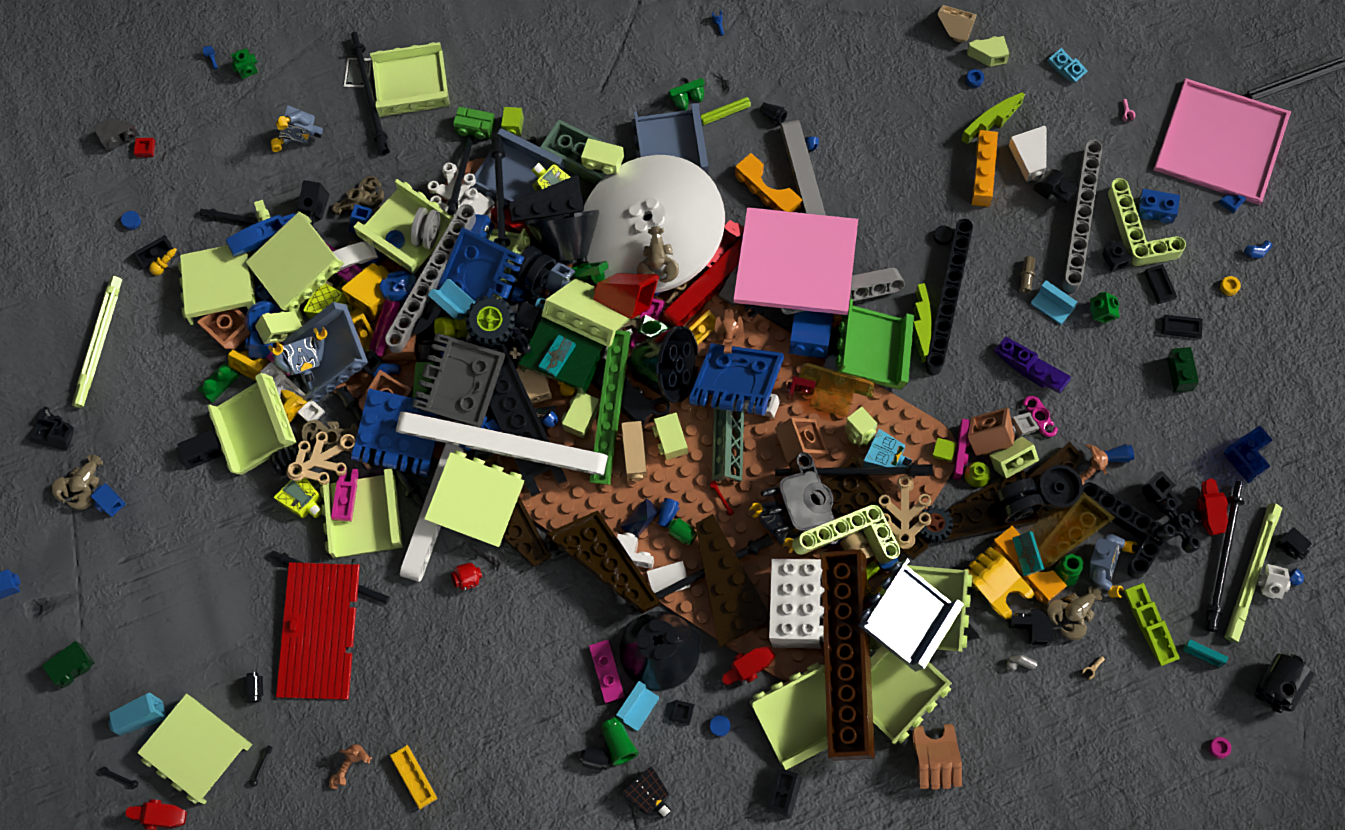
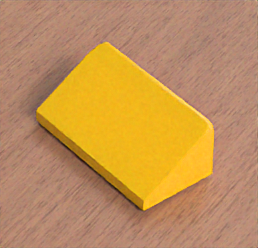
M709 309L704 310L686 326L693 332L697 345L715 330L716 317Z

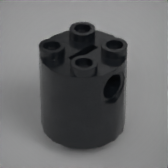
M1276 654L1258 683L1254 696L1261 701L1269 703L1271 709L1278 713L1283 711L1292 712L1302 698L1314 674L1305 665L1306 662L1301 657L1294 654L1290 656Z

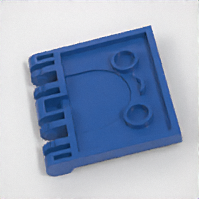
M462 227L436 290H439L447 279H451L475 303L476 299L480 298L482 300L484 299L483 296L491 298V296H494V293L507 299L512 285L500 279L502 277L514 282L516 278L504 273V269L508 267L513 271H519L520 267L508 260L522 264L524 256Z
M711 343L689 398L690 405L698 406L700 404V406L705 407L708 403L709 395H713L711 400L712 408H717L719 404L720 409L734 411L736 407L737 412H742L745 400H749L748 413L753 414L755 412L756 415L764 416L768 400L784 359L783 353L732 346V354H724V345Z
M369 388L351 460L360 461L363 453L362 462L367 463L370 458L371 449H375L377 452L374 458V465H380L384 451L386 453L383 459V467L396 470L400 455H402L400 471L406 470L408 459L411 457L415 458L412 465V473L417 474L420 460H422L419 475L428 476L436 441L396 432V426L400 412L441 420L442 416L411 407L415 398Z

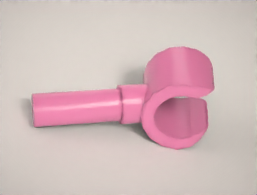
M1123 99L1122 103L1125 113L1122 119L1126 122L1127 115H1129L1133 121L1135 112L1129 109L1127 99Z

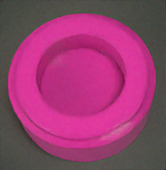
M1217 737L1209 743V752L1213 757L1223 759L1231 753V744L1226 738Z

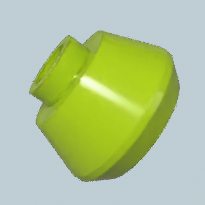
M973 462L966 467L964 477L971 486L983 487L989 483L991 471L984 463Z

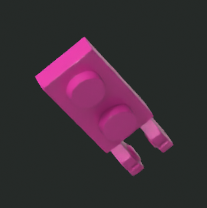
M358 469L352 470L350 482H346L347 472L345 475L339 476L334 496L332 520L352 522L359 475Z

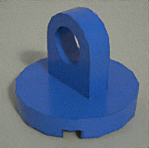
M396 271L387 275L388 278L385 280L382 279L379 287L382 296L386 300L398 301L400 303L399 307L402 308L417 280L415 275H411L407 271Z
M269 301L255 303L247 311L245 317V325L248 331H257L255 325L263 314L280 313L281 310Z

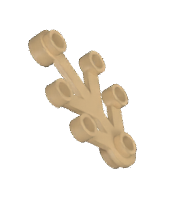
M323 431L318 432L311 459L304 462L305 455L310 452L311 446L308 441H301L298 445L299 452L296 461L287 467L286 473L288 478L293 481L308 478L317 480L321 485L328 484L330 481L328 473L310 471L309 469L313 467L335 471L339 476L345 475L347 467L344 463H333L326 460L344 450L352 451L356 442L355 437L351 434H346L341 437L340 444L321 453L323 445L328 441V436ZM320 436H325L324 440H319L318 438ZM347 442L352 443L349 447L345 446ZM303 445L308 446L305 450L301 449ZM339 467H344V470L341 472H339L337 469ZM295 470H300L299 474H293ZM322 476L327 477L325 481L320 480Z
M903 475L897 480L898 489L901 491V510L891 502L888 495H882L879 498V504L901 522L900 529L891 522V517L884 513L885 518L889 519L888 525L896 536L895 539L901 549H909L915 544V535L931 523V516L926 512L921 513L919 521L910 529L909 522L925 507L930 506L931 498L928 494L920 495L919 502L909 510V492L913 489L914 484L910 476ZM903 480L908 481V484L903 485L901 483ZM923 498L928 499L927 503H923L921 501ZM887 499L889 501L887 504H883L882 500ZM928 517L929 519L928 521L923 522L922 518ZM903 536L909 537L907 541L901 540Z

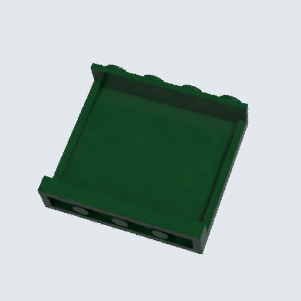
M542 317L536 323L533 337L531 336L528 339V343L531 345V352L525 355L521 354L519 365L522 372H525L526 369L572 386L576 388L577 393L585 395L607 346ZM560 335L574 342L576 346L558 375L554 377L539 369V364L557 336Z

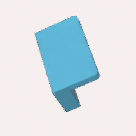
M447 279L439 290L432 289L428 294L451 317L458 320L464 319L471 303L475 304V301L451 279Z
M1048 281L1043 283L1039 293L1031 301L1033 307L1059 325L1063 324L1077 304L1076 300Z
M638 681L616 716L635 731H639L658 702L659 696L648 690L645 684Z

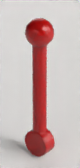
M711 481L710 487L716 491L727 510V515H733L734 510L729 507L718 489V483Z

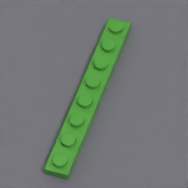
M617 330L612 345L607 349L594 452L605 454L608 458L604 475L591 474L590 483L610 485L631 334L629 331Z

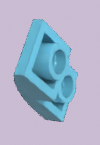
M1062 48L1047 60L1055 70L1073 83L1088 72L1076 58L1072 60Z

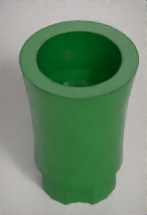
M1069 554L1057 562L1052 570L1067 585L1066 587H1072L1079 580L1083 569V561L1080 556Z
M618 717L601 724L603 736L609 748L614 766L627 763L639 755V751L632 743Z

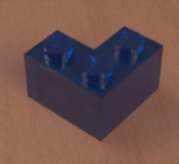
M1259 425L1230 445L1223 454L1247 483L1250 484L1271 467L1260 452L1267 448L1273 440Z

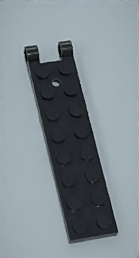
M473 338L465 340V342L481 346V344L479 342L476 343ZM504 341L498 347L497 345H493V347L485 345V348L505 354L489 403L502 433L549 442ZM514 458L532 497L541 494L534 477L552 470L558 485L567 482L561 467Z

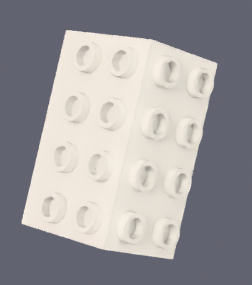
M772 559L769 639L773 648L821 649V643H824V627L822 625L824 614L822 593H824V588H822L823 570L821 569V559Z

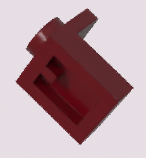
M793 376V380L788 382L786 393L789 394V400H793L795 391L802 395H814L816 381Z

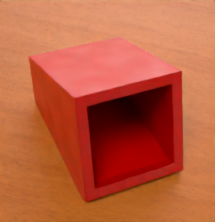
M616 273L596 284L593 300L632 319L650 309L659 276L657 274Z

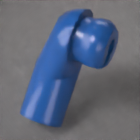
M1265 240L1261 246H1246L1244 253L1251 258H1262L1273 245L1270 241Z
M381 364L374 372L373 377L375 378L379 370L388 375L390 373L400 374L401 365Z

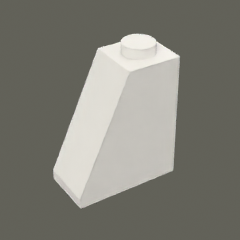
M1046 126L1011 137L1009 148L1026 182L1039 180L1046 170Z

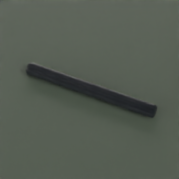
M1340 57L1249 90L1246 97L1256 100L1344 68L1345 59Z

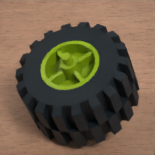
M483 296L484 299H476V303H471L470 309H467V317H465L466 327L470 337L476 343L479 342L484 347L485 345H489V347L497 345L498 347L503 341L506 343L508 337H511L515 328L514 314L510 305L507 302L505 303L504 299H496V296H491V298Z

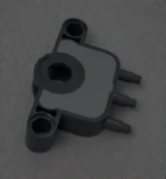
M806 452L798 454L791 460L789 467L792 475L783 478L774 487L761 491V496L763 497L773 495L776 507L767 510L768 515L780 514L783 523L782 526L774 529L775 534L789 533L792 536H799L808 530L835 520L831 511L834 501L833 494L825 484L821 483L813 458ZM811 496L817 500L818 505L812 502ZM819 533V537L823 540L822 534ZM835 541L820 548L828 549L838 541Z

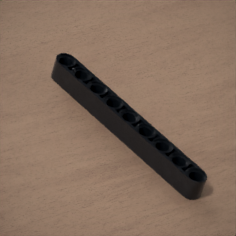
M960 219L957 222L925 365L926 371L931 375L939 374L945 362L973 230V224L968 219ZM956 245H962L964 248H959ZM953 261H958L960 264L956 265ZM949 278H955L957 281H951ZM946 294H951L953 298H948ZM942 311H948L950 314L945 315ZM938 328H945L946 331L942 332ZM939 344V345H941L943 348H942V349H938V348H936L934 345ZM935 361L939 363V366H933L930 362Z

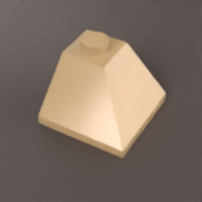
M945 5L938 11V16L949 36L953 37V40L957 42L967 41L977 14Z

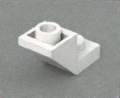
M631 533L618 534V541L633 563L639 567L653 569L654 557L650 553L643 551L636 553L638 538Z

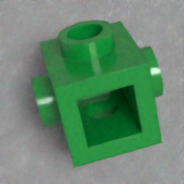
M247 48L231 54L233 62H230L234 72H239L242 79L258 73L255 66L258 62L254 53L250 54Z
M1101 292L1097 296L1090 298V311L1093 320L1105 324L1120 318L1119 301L1116 296L1108 292Z

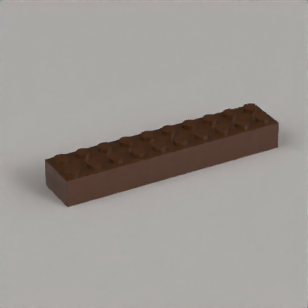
M861 549L821 553V569L823 570L822 588H824L822 599L824 607L823 627L828 758L833 761L875 759L870 636L858 626L862 620L860 618L862 613L868 608L866 555Z

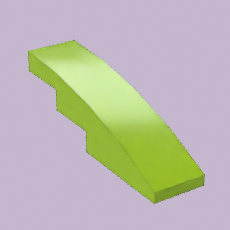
M1021 92L987 110L964 131L962 141L968 144L980 130L989 131L994 124L1001 128L1020 107L1025 94Z
M925 283L917 285L915 294L918 303H915L913 309L916 321L913 323V336L922 363L926 362L931 340V311Z
M1140 583L1124 589L1125 596L1136 621L1159 665L1163 666L1180 659L1165 620H1161L1155 602H1151L1145 584Z

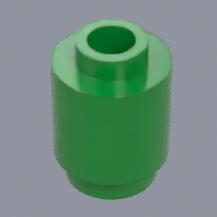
M681 518L673 519L668 526L670 530L669 535L684 545L688 544L690 546L697 537L695 528Z

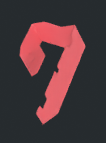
M729 220L726 223V230L719 247L706 266L710 268L712 266L710 263H715L721 257L719 254H723L728 249L726 246L728 244L732 245L737 236L744 233V227L738 222L734 223Z

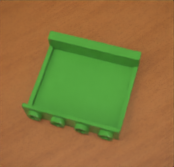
M850 299L848 315L840 314L843 317L839 325L841 335L837 343L839 354L835 360V366H837L836 374L901 390L909 380L914 315L906 314L902 319L853 306V299Z

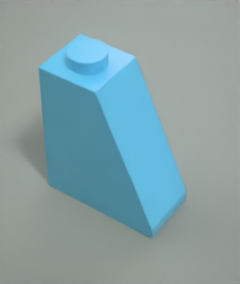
M147 693L110 712L108 724L112 732L121 736L164 721L167 717L163 701L155 695Z

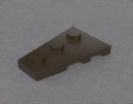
M1068 442L1027 478H1032L1035 481L1038 475L1054 465L1061 464L1075 470L1083 456L1071 442Z

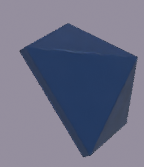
M646 498L623 523L621 528L626 533H631L638 538L660 513V509Z

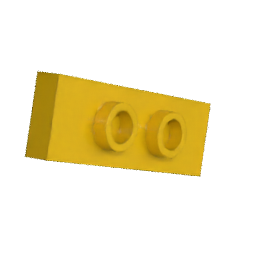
M408 745L390 755L419 809L438 799Z

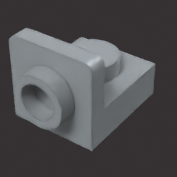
M1030 412L1014 416L1011 419L1015 435L1014 441L1039 429Z

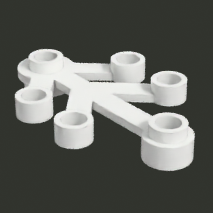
M446 163L442 168L444 177L448 179L450 192L439 187L436 181H431L428 184L430 193L439 195L433 196L430 201H439L437 204L445 212L448 210V206L442 202L441 197L447 200L451 199L455 177L458 172L456 165L452 163ZM469 173L464 176L465 182L461 186L458 202L467 192V198L461 205H471L479 197L478 191L475 188H470L476 183V179L473 174Z

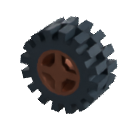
M936 505L935 508L928 506V509L924 508L920 512V514L924 512L929 513L931 516V523L918 532L929 544L930 542H933V544L942 543L944 539L949 537L953 528V519L950 517V513L948 511L945 512L943 507L938 509L939 506ZM923 517L922 521L926 522L929 518Z

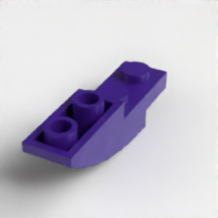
M1006 336L995 349V353L1007 364L1042 388L1046 386L1060 394L1071 380L1070 375L1039 359L1037 353Z

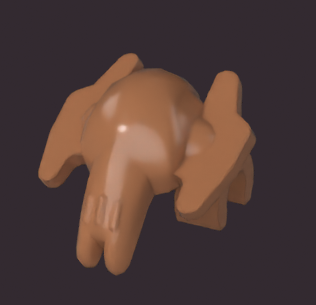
M732 309L730 311L725 310L724 320L721 321L720 316H717L715 322V333L718 334L719 339L723 340V335L725 336L724 354H732V337L735 335V340H738L740 334L743 333L742 317L739 316L738 321L733 319Z
M1090 444L1085 446L1092 452V466L1079 475L1082 485L1085 484V481L1096 470H1103L1104 474H1107L1105 469L1108 464L1107 454Z
M353 744L347 750L339 749L340 753L345 754L346 760L342 763L337 774L330 778V788L338 789L337 784L346 785L345 774L351 763L363 760L365 763L370 764L372 757H369L359 744Z

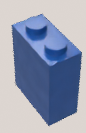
M814 311L795 313L789 354L826 359L833 313Z

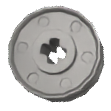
M420 207L417 210L411 229V243L413 246L419 247L423 242L424 248H433L440 226L439 211L431 210L428 214L426 208Z

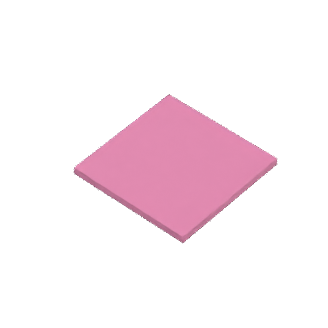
M1185 78L1153 170L1230 196L1241 195L1246 198V201L1261 205L1291 111Z
M747 208L734 303L848 315L858 219Z

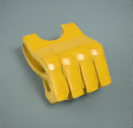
M989 547L985 551L986 556L983 553L979 554L976 558L978 563L975 560L968 565L971 570L968 568L966 570L969 571V575H972L971 587L976 591H980L989 601L990 606L1003 619L1008 620L1012 616V611L1006 604L1008 593H1019L1023 598L1031 599L1034 596V592L1008 560L992 547Z

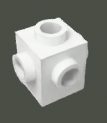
M1267 564L1264 574H1260L1258 580L1261 593L1268 598L1282 599L1284 593H1287L1290 588L1288 569Z

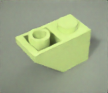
M994 36L985 40L969 42L967 55L992 67L1007 64L1009 51L1004 36Z

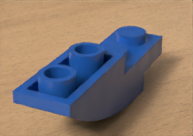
M296 213L284 217L277 215L227 238L226 243L233 257L261 248Z

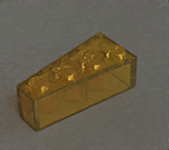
M1083 492L1079 500L1066 510L1038 545L1043 566L1045 568L1051 566L1115 517Z

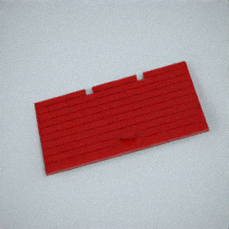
M289 562L277 698L349 700L353 653H346V647L353 648L356 608L350 607V602H357L359 564Z

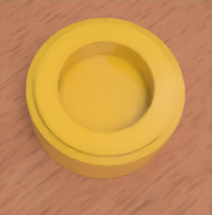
M1233 276L1225 277L1220 283L1221 292L1227 296L1235 295L1240 289V281Z

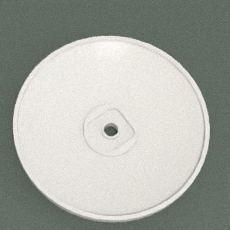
M669 155L644 156L622 164L618 174H607L604 180H601L589 195L583 211L599 210L600 212L587 260L588 263L607 261L609 268L604 271L605 279L616 273L637 274L639 263L647 258V256H643L644 246H650L652 235L648 233V229L654 226L664 228L665 232L661 234L664 245L670 244L673 250V255L667 254V257L675 260L678 264L679 274L673 281L663 283L659 280L665 278L667 274L665 273L663 276H660V272L666 265L664 264L658 270L653 269L655 274L659 276L655 293L676 288L701 272L716 253L722 240L725 226L724 204L710 176L694 163ZM652 214L650 220H643L645 215Z

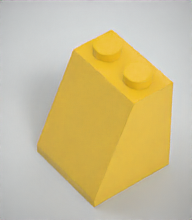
M372 263L344 285L342 291L349 305L355 309L360 308L366 316L378 322L385 302L379 286L382 279L388 278L387 275L390 273H388L389 271L384 266H377Z

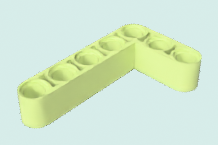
M1122 178L1115 179L1110 186L1108 196L1123 244L1128 254L1133 258L1131 264L1133 266H1144L1178 259L1186 247L1185 240L1175 236L1147 242L1128 182Z
M870 505L808 530L792 542L793 550L797 554L802 555L863 530L876 559L880 563H889L900 554V548L880 507L876 505ZM835 526L839 528L840 533L837 532ZM819 533L822 534L823 540L819 537ZM802 540L806 542L807 547L803 545Z

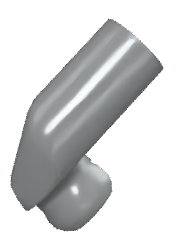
M1024 655L1008 657L1005 665L1006 669L1010 671H1015L1017 665L1034 670L1037 666V661Z

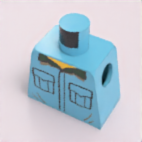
M878 429L864 459L863 467H907L911 465L912 459L903 456L905 450L903 443Z

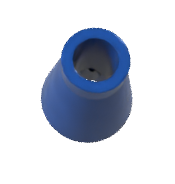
M1123 444L1104 451L1108 456V462L1130 463L1131 460H1134L1132 445Z
M664 498V501H661L658 525L668 528L679 510V502L669 498Z

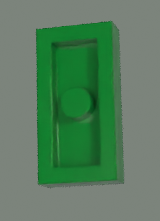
M703 78L670 89L668 96L679 109L686 111L688 108L687 93L694 100L702 102L705 82Z
M607 261L575 264L571 267V269L575 270L571 277L588 283L590 275L596 285L598 282L605 280L604 271L609 268Z
M644 315L642 316L637 334L648 339L670 329V327Z
M223 363L204 381L198 390L213 403L240 376L226 363Z

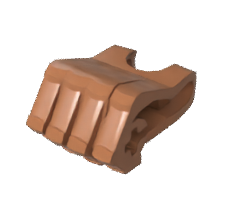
M944 724L943 736L936 740L926 736L922 725L917 728L913 727V747L918 758L916 775L920 789H927L930 785L931 789L936 790L940 789V784L943 789L951 788V784L953 787L962 786V762L953 724Z

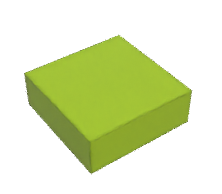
M937 438L932 457L951 463L956 442Z

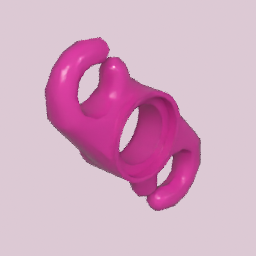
M1027 396L1023 400V405L1027 406L1030 400L1035 402V407H1027L1026 410L1031 413L1036 421L1040 433L1045 437L1055 436L1058 431L1057 427H1053L1051 433L1045 431L1046 426H1054V422L1050 419L1049 411L1044 407L1039 398ZM1042 412L1046 418L1043 421H1039L1035 418V414Z

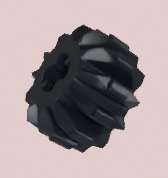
M298 446L284 447L272 454L270 463L277 474H285L287 467L296 461L299 452Z

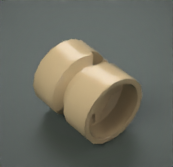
M863 532L854 533L840 542L843 551L861 549L866 555V564L875 559L871 547L866 546L868 541Z

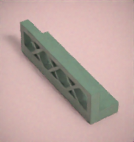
M719 405L717 408H714L713 481L719 482L725 479L736 482L742 481L744 409L742 412H737V420L735 421L732 411L720 409ZM733 428L737 433L736 439L732 435ZM731 447H734L736 450V457L733 456ZM732 464L736 469V475L731 474Z

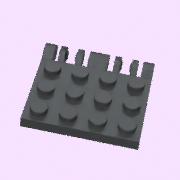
M436 333L433 341L447 346L443 347L432 344L431 348L433 350L444 352L442 359L434 355H428L427 360L438 363L440 366L425 364L422 377L433 380L434 384L420 380L419 385L432 390L430 395L416 392V397L428 400V402L414 399L411 407L481 428L505 354Z

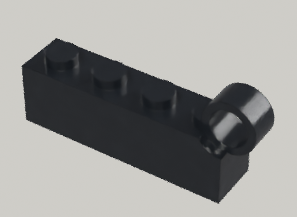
M602 358L591 381L601 392L606 364L605 358ZM625 375L620 411L632 422L641 421L643 429L654 417L659 418L670 414L669 401L663 397H658L654 400L647 399L643 396V391L638 386L634 387L630 383V379ZM658 404H663L667 407L661 413L654 410Z

